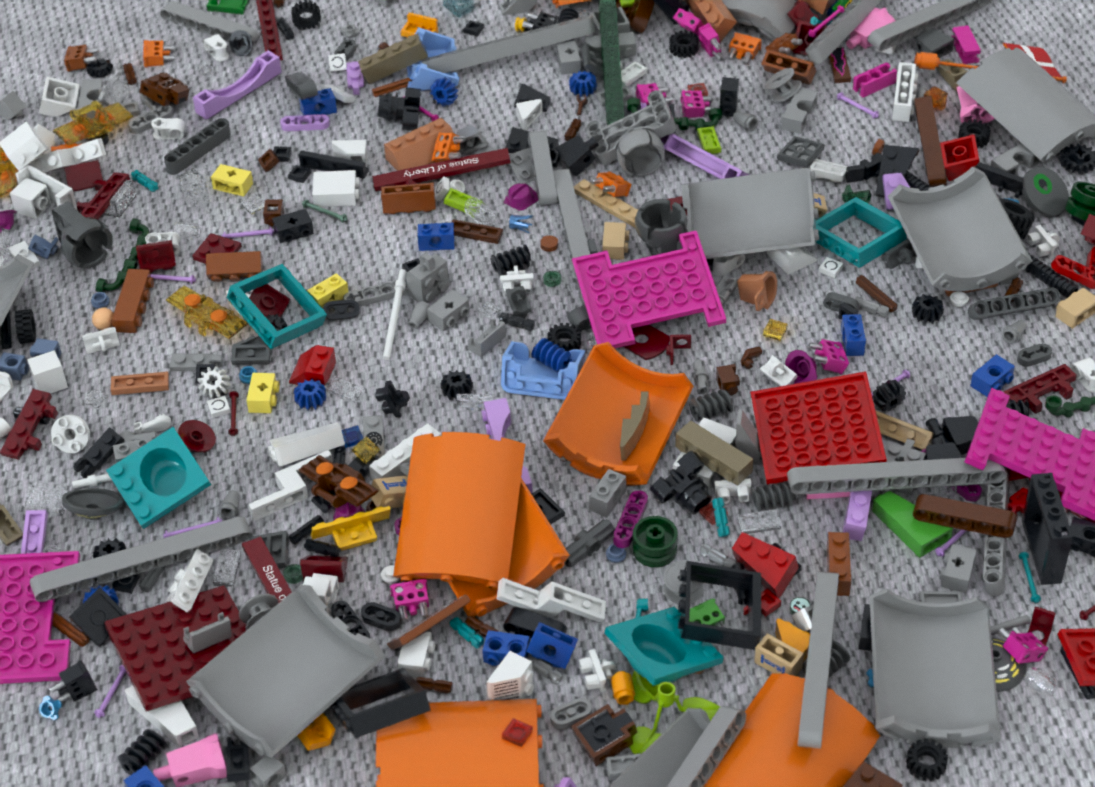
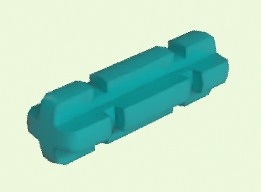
M135 170L131 173L132 179L150 191L155 192L159 189L157 182L140 171Z
M715 498L712 500V505L715 509L716 526L719 527L717 529L718 536L727 537L730 535L729 526H727L726 509L723 508L725 506L724 499Z
M454 617L450 621V627L455 631L458 630L457 633L468 642H472L471 645L475 648H480L484 644L483 637L476 634V631L466 623H462L463 621L459 617Z

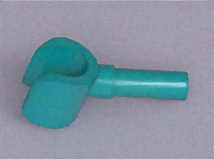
M648 599L637 600L635 618L641 617L642 611H648Z

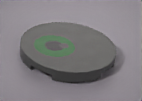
M1040 166L1032 168L1023 177L1022 194L1033 211H1038L1051 218L1058 216L1066 210L1065 205L1069 193L1064 181L1056 172Z

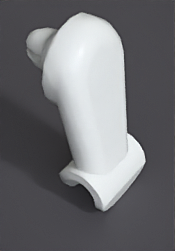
M162 413V415L159 414L154 420L146 423L136 422L134 423V434L167 430L171 426V418Z

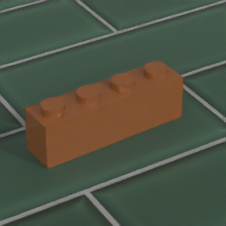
M128 269L111 320L116 332L136 333L137 328L141 327V316L146 312L145 303L150 299L149 290L154 286V278L151 277L150 270Z

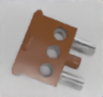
M785 33L773 40L765 49L766 51L769 49L787 55L801 45L803 41L798 39L796 34Z
M87 44L69 46L63 60L67 71L84 69L87 67V63L96 62V57L93 54L99 53V49H88Z

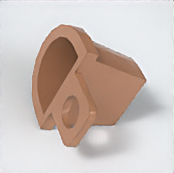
M765 271L763 274H743L737 281L740 300L754 304L756 311H761L762 308L769 309L777 293V277L774 272Z

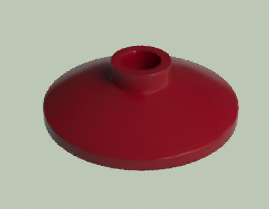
M187 420L178 429L179 436L191 451L207 452L213 448L216 442L214 431L204 422Z

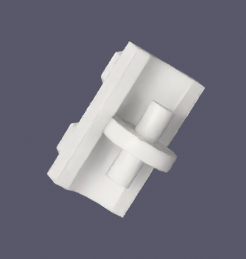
M1041 225L1035 226V231L1027 236V243L1030 246L1038 244L1035 251L1039 257L1046 255L1050 259L1055 257L1054 250L1059 246V235L1057 233H1047Z
M516 265L514 266V271H507V275L500 276V285L503 288L504 294L506 295V289H514L516 286H524L526 293H531L533 273L525 274V270L518 271Z
M115 327L105 328L101 331L87 333L82 336L87 354L101 350L105 352L108 348L120 345Z
M773 355L760 368L761 372L779 386L794 384V380L798 377L796 373Z
M750 478L743 480L738 486L726 479L714 481L715 498H723L724 504L730 502V496H737L738 501L741 503L749 501V495L751 494Z
M595 649L589 650V657L579 660V669L582 674L593 672L591 675L584 676L587 690L599 688L600 693L606 691L604 685L606 677L611 679L612 674L616 671L614 662L602 659L600 664Z

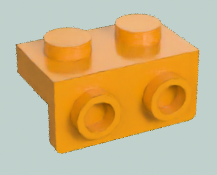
M409 12L407 14V23L401 30V36L403 37L415 35L418 27L438 33V21L435 18Z
M322 713L297 736L306 749L310 751L330 745L335 728L325 714Z

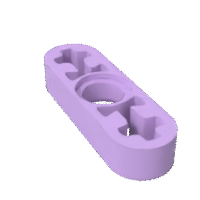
M323 114L285 116L280 120L281 129L284 131L324 130L330 125L329 117Z

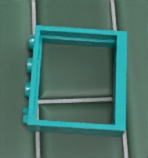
M857 197L816 220V229L819 232V240H816V243L859 268L907 240V234L899 220ZM854 215L885 234L859 249L828 230Z
M283 264L231 285L226 297L270 349L319 328L323 325L327 316L324 309L318 305L314 298ZM277 279L310 316L279 331L274 328L245 294Z

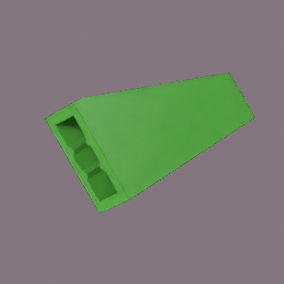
M891 491L876 496L873 500L872 512L919 558L951 539L953 528L916 520L913 517L915 505Z

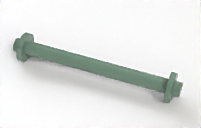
M307 199L302 202L304 208L309 207L341 219L342 223L348 219L346 214L340 215L309 203Z

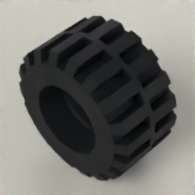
M999 198L1020 239H1025L1035 220V216L1023 205L1012 200Z

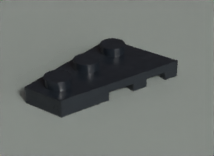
M512 127L505 147L508 148V152L512 154L529 148L528 132L530 131ZM547 136L550 155H556L557 150L555 148L559 146V141L556 138Z
M884 145L876 196L884 197L882 175L901 173L905 177L907 171L912 166L914 158L920 151L919 148Z

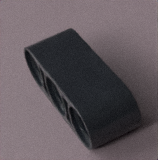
M519 607L511 609L503 624L506 632L529 636L531 639L539 622L565 634L567 632V627L562 622Z

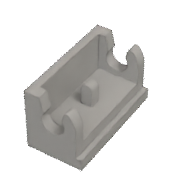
M495 318L492 319L489 329L475 341L473 337L468 340L467 349L483 357L506 337L505 323L500 321L497 326Z
M223 612L218 614L217 622L189 633V627L183 629V641L193 653L232 637L230 619L228 617L224 618Z

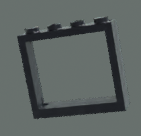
M1032 474L1022 516L1023 528L1041 585L1060 584L1063 580L1073 535L1053 474Z
M687 561L684 571L680 570L679 581H682L679 588V597H682V600L679 601L678 613H681L678 619V629H681V638L755 650L761 639V573ZM696 581L748 590V631L689 622L690 582Z
M404 668L352 686L330 706L333 715H336L338 721H341L342 726H345L346 731L351 732L355 738L431 711L424 688ZM403 692L405 694L354 714L352 712L353 709L396 693Z

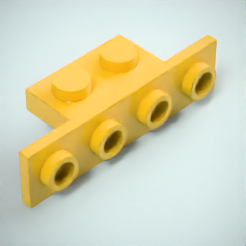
M380 506L369 512H358L351 517H339L329 523H318L312 527V540L332 534L335 545L341 551L377 541V535L372 523L389 519L391 508L390 506Z

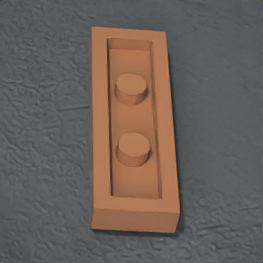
M167 371L111 376V394L121 395L169 390V373Z

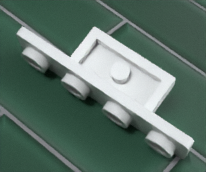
M197 549L184 570L180 568L174 576L176 581L170 585L168 589L170 594L166 601H171L184 611L189 612L214 560Z

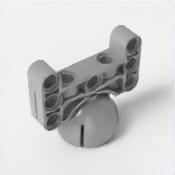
M655 90L648 95L649 106L604 128L597 120L588 123L586 130L589 139L594 137L599 144L593 150L601 164L608 165L618 160L620 167L626 173L638 177L649 175L661 166L665 157V149L660 138L674 133L677 128L668 103L661 91Z

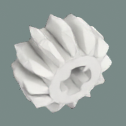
M215 366L212 371L210 367H207V373L201 372L203 378H198L200 383L198 388L203 391L202 394L204 396L209 395L210 399H213L215 394L218 398L221 397V392L227 394L225 388L230 387V383L227 382L230 380V377L225 375L226 371L224 369L219 371V368Z

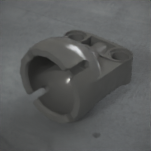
M653 199L645 202L637 211L635 216L636 231L638 236L646 243L652 256L676 251L679 234L686 231L688 224L686 212L676 202L672 205L673 211L670 209V200Z
M69 201L52 209L53 221L61 243V249L69 263L80 268H91L106 258L108 253L102 248V245L107 249H111L113 244V236L107 225L95 218L84 217Z

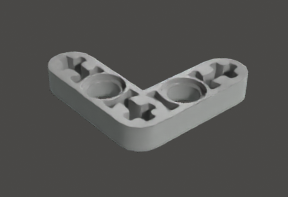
M140 93L141 101L151 111L131 120L129 128L134 134L142 133L152 128V120L148 121V119H170L173 116V109L170 105L163 106L159 104L154 106L157 103L156 101Z

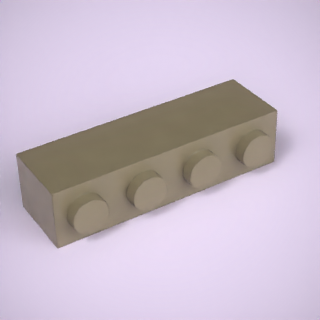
M417 33L383 50H379L377 53L364 57L358 62L368 84H372L427 58L428 54Z
M690 420L676 433L675 447L679 451L684 453L693 451L705 466L723 476L727 481L738 486L753 472V458Z

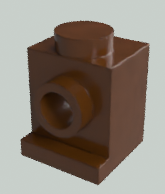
M265 199L264 223L273 226L272 218L284 215L285 213L283 199ZM270 207H278V210H270Z
M735 364L716 368V381L719 389L727 391L729 395L736 394L738 392L737 386L740 385Z

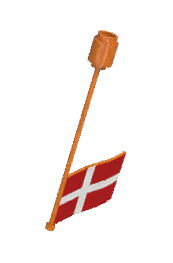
M1003 43L1006 49L1014 50V48H1019L1023 50L1054 79L1066 83L1067 77H1062L1043 48ZM927 52L916 53L914 64L919 69L935 70L936 67H939V64L970 69L979 67L940 61L937 54Z

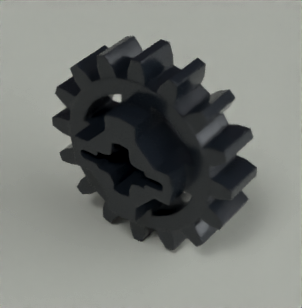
M1079 143L1076 146L1070 144V147L1066 146L1064 150H1061L1059 162H1061V166H1066L1065 170L1071 169V173L1078 171L1081 174L1084 171L1087 174L1088 170L1093 171L1095 168V151H1092V147L1086 148V144L1083 146Z

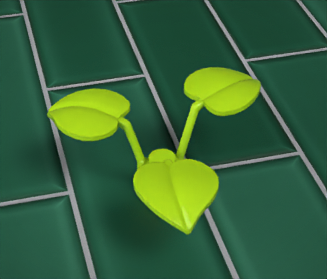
M634 671L632 675L635 690L634 700L641 704H646L653 700L657 701L659 705L653 729L650 730L644 726L636 727L637 733L631 736L633 745L629 748L632 754H641L661 735L655 732L662 708H668L674 702L681 712H685L688 708H702L708 714L710 721L720 706L703 698L688 697L683 700L682 707L679 696L675 695V686L672 683L662 682L653 686L646 678Z

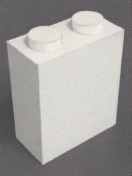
M356 171L314 172L313 204L319 207L356 206V199H359V189L357 188H360V178L356 177Z

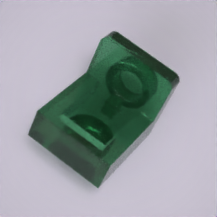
M846 185L845 191L842 193L844 202L857 197L869 204L872 196L870 190L853 192L850 185Z

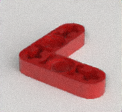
M1095 246L1088 253L1086 266L1062 255H1057L1051 262V267L1055 272L1091 289H1095V268L1092 266H1095Z

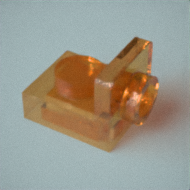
M933 86L924 93V97L931 95L933 108H937L940 111L946 108L947 92Z

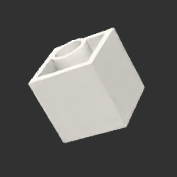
M25 178L10 192L14 210L33 219H37L52 204L47 185L29 178Z
M55 350L27 359L37 390L51 394L68 388Z

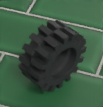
M300 0L299 4H294L295 7L293 6L291 11L294 26H297L298 29L302 27L303 30L306 28L311 29L310 27L315 29L316 25L318 26L319 22H321L320 8L317 6V3H313L312 0L309 2L304 0L302 3ZM306 12L312 14L308 18H303L300 15Z
M679 31V33L675 32L674 35H671L669 43L671 54L673 53L674 56L678 55L679 58L681 56L686 58V56L692 57V55L694 56L698 53L699 38L696 34H693L691 31L690 33L688 31Z
M974 119L973 122L968 120V122L964 121L960 125L958 138L973 135L971 133L978 134L975 135L977 149L979 146L983 148L984 145L986 146L989 143L991 129L990 126H987V123L982 124L981 120L976 122V119Z
M32 309L15 311L16 334L20 344L36 341V323Z
M559 323L560 326L556 324L554 329L552 327L549 329L547 339L553 342L554 345L556 344L560 348H564L565 351L580 349L581 332L578 327L575 328V325L569 326V323H566V325ZM560 338H569V339H571V340H569V341H559L558 339H560Z
M919 739L916 744L914 742L911 744V748L909 747L907 753L906 767L911 775L915 773L914 778L918 779L921 776L922 781L926 782V778H929L931 782L934 781V777L938 780L941 775H944L948 754H946L945 748L942 749V744L935 745V740L929 743L928 739H924V743ZM922 755L931 756L934 758L935 764L925 765L918 758Z

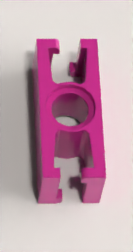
M969 25L953 27L952 32L954 35L951 37L954 38V47L962 63H978L980 59L976 54H980L981 49Z
M886 62L854 77L853 90L858 92L861 88L860 96L864 98L896 83L897 70L894 68L892 71H889L891 66Z

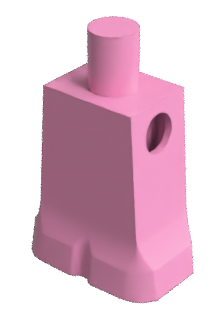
M874 8L850 33V39L846 41L847 47L853 49L860 45L867 49L872 46L868 42L870 33L894 22L895 19L888 13L886 8Z
M960 86L956 87L961 104L960 119L962 124L964 121L968 122V120L973 122L974 119H976V122L981 120L982 124L995 119Z
M217 733L166 753L169 765L153 770L154 775L159 781L172 778L176 787L227 777L226 761Z

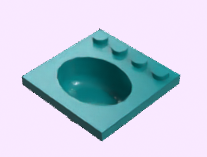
M171 427L106 470L143 529L212 485L174 427Z
M675 607L605 628L604 634L627 657L632 668L642 677L646 678L653 686L662 682L673 683L682 676L723 664L724 656L711 643L681 638V629H678V619L681 613H678Z

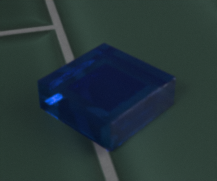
M358 425L342 430L345 448L364 443Z

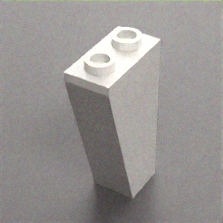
M337 422L270 440L271 446H268V452L273 462L276 461L278 466H283L345 445L341 426Z
M132 685L124 690L128 703L178 747L199 738L197 727L182 701L146 712L134 686Z

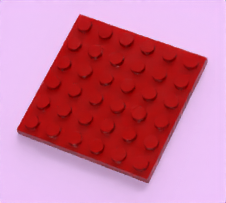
M866 371L750 392L767 485L788 481L787 472L795 467L887 462Z

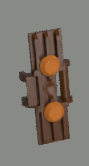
M318 455L315 459L298 469L300 473L317 483L312 487L311 493L327 500L334 508H339L348 502L358 507L379 492L378 489L366 483L364 477L358 471L346 464H334L321 455ZM335 490L336 495L334 496L327 491L332 492Z

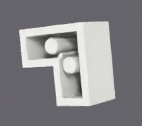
M313 573L312 577L306 576L304 583L300 585H311L319 598L327 606L325 611L331 615V606L335 603L339 590L338 577Z

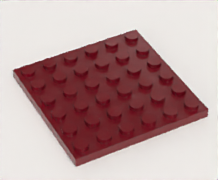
M225 585L198 593L189 612L184 611L170 601L104 621L109 637L146 712L193 697L189 691L190 686L186 681L246 631V623L239 619V610ZM223 612L224 618L228 617L230 619L232 637L193 653L183 641V629L189 627V633L217 622L218 614Z

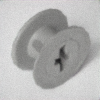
M793 68L780 70L766 82L765 88L767 90H777L773 95L774 102L787 100L800 90L802 82L790 80L794 75Z
M687 561L674 562L663 573V592L667 599L676 604H679V601L682 600V597H679L680 584H682V581H679L680 570L684 571ZM690 582V604L695 603L701 598L704 592L702 582Z
M259 594L247 600L239 610V619L243 623H247L246 630L278 604V599L271 594Z

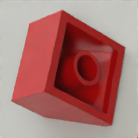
M975 134L940 143L948 181L960 177L980 162Z
M315 345L301 354L289 384L298 385V383H304V379L310 381L313 378L314 381L320 380L321 384L326 388L336 364L334 347Z

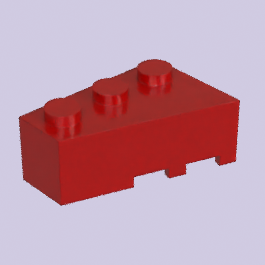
M744 532L740 534L732 547L735 559L743 564L747 571L761 573V584L778 598L782 596L799 569L795 555Z

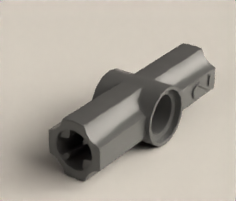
M603 519L590 530L580 531L576 535L574 542L565 548L570 555L564 562L565 565L572 567L586 555L592 556L594 551L597 552L601 544L614 535L615 528L608 519Z

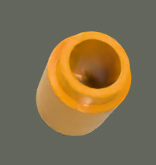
M625 671L616 672L611 677L614 699L621 705L630 704L635 696L632 675Z

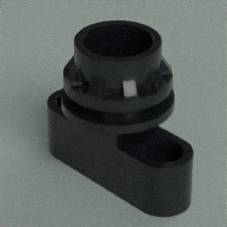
M406 87L405 98L398 97L399 93H396V96H393V93L380 95L378 117H383L386 121H390L393 118V122H396V118L403 119L402 130L413 131L417 129L421 89Z
M689 451L677 461L680 466L676 470L672 469L666 479L660 477L651 486L650 491L662 504L676 494L674 501L682 509L689 510L694 515L711 502L712 496L708 493V487L703 483L701 477L692 480L703 469L704 463L693 451Z

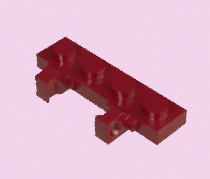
M114 172L107 181L96 179L93 186L96 191H99L90 202L81 203L78 201L76 203L78 212L84 217L98 220L130 181L129 174Z
M1063 364L1003 392L1010 395L1008 403L1010 400H1014L1016 403L1018 400L1023 402L1028 400L1029 409L1034 414L1042 411L1043 403L1039 400L1040 396L1051 391H1059V394L1066 400L1073 397L1074 389L1070 386V383L1076 380L1077 374L1066 364Z
M32 389L0 450L2 456L19 460L23 452L27 451L28 448L40 450L42 446L40 439L33 437L40 419L43 416L56 419L58 415L56 407L51 406L49 403L52 398L50 393Z

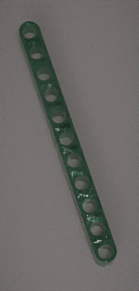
M599 0L606 123L608 126L624 118L616 0Z

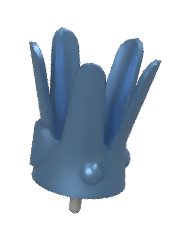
M511 215L510 220H506V222H509L510 229H519L530 233L524 229H528V226L532 224L519 220L532 218L533 215Z

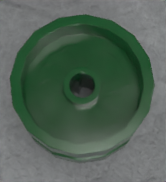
M1083 181L1075 182L1065 209L1071 215L1087 220L1089 214L1095 216V184Z
M648 516L636 523L633 529V555L638 562L644 566L656 568L666 566L675 559L678 532L672 521L661 516Z

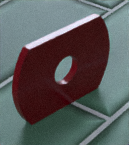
M651 325L632 328L634 338L637 335H645L648 337V341L644 343L635 341V344L624 346V348L645 360H649L659 356L666 350V344H669L670 336Z

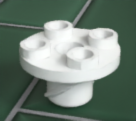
M72 414L64 415L54 422L51 429V441L54 446H57L63 452L78 453L87 446L90 439V430L87 423L79 416Z

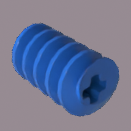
M542 338L534 346L531 353L532 358H535L556 372L567 368L569 362H572L569 351H565L564 348H560L556 344L554 345L553 342L548 341L546 338Z

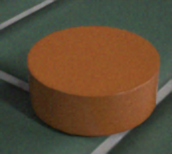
M878 138L872 150L873 155L882 152L885 145L884 140Z
M552 235L544 236L540 240L541 249L546 252L555 251L558 248V239Z

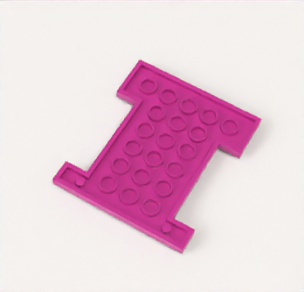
M697 230L679 234V241L682 247L680 250L612 265L608 250L572 258V264L596 345L609 342L614 348L635 344V338L632 328L701 312L704 313L708 327L726 323V316Z
M991 388L964 462L983 471L989 459L1031 478L1032 474L1052 473L1058 491L1063 492L1061 496L1063 507L1095 520V432L1083 428L1079 439L1071 434H1066L1053 426H1048L1034 418L1006 407L1010 395Z
M79 551L0 555V684L59 681L61 678L58 673L69 668L70 639L51 640L55 599L45 602L36 601L29 581L38 574L80 563Z

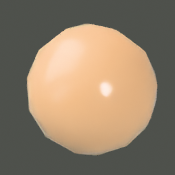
M108 308L97 309L92 315L93 325L99 330L113 327L111 321L114 314L113 311Z

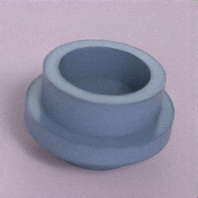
M104 292L95 293L91 299L92 306L97 309L105 308L110 303L109 297Z
M611 544L606 550V558L614 563L621 562L626 558V550Z

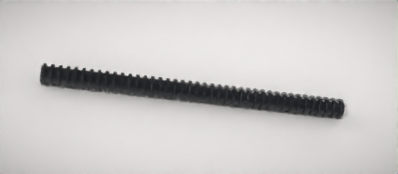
M907 171L904 178L910 188H919L920 191H928L931 188L924 181H921V179ZM1030 255L1032 262L1025 268L1027 272H1031L1033 276L1035 275L1040 281H1044L1049 287L1057 289L1066 298L1070 297L1073 292L1078 291L1079 287L1077 285H1074L1073 282L1065 279L1064 276L1056 273L1051 267Z

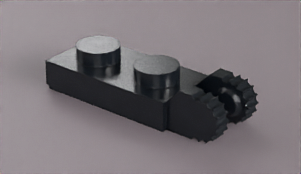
M109 427L83 457L75 462L74 470L76 472L81 471L80 475L83 478H87V476L99 469L114 453L113 445L123 443L124 439Z
M227 737V782L250 780L248 745L241 740L240 745H234L232 737Z

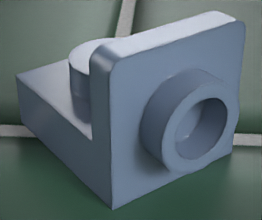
M35 234L28 249L48 259L50 254L55 255L57 252L59 239L55 237L52 243Z

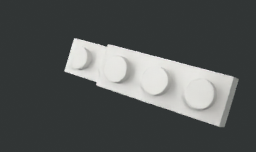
M98 138L72 148L59 149L44 154L29 165L43 173L64 169L66 166L85 163L105 156L106 151L102 138Z
M324 451L276 472V483L280 491L248 504L253 521L307 499V487L303 480L308 477L300 473L298 469L315 459L318 455L333 462L330 451Z
M505 578L499 580L496 599L552 619L563 610L597 622H602L605 619L606 601L552 581L542 590L538 591Z

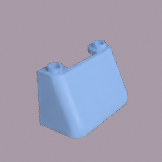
M418 27L415 34L418 33L428 54L427 58L456 50L454 38ZM421 61L407 67V78L412 80L408 82V88L421 89V91L431 90L430 87L434 81L444 77L447 80L451 79L452 83L456 84L455 86L459 82L456 72L442 73L427 68V65Z
M511 341L502 356L501 387L508 393L565 400L583 367L585 350H570L572 362H569L567 368L556 372L535 358H529V348L527 345Z

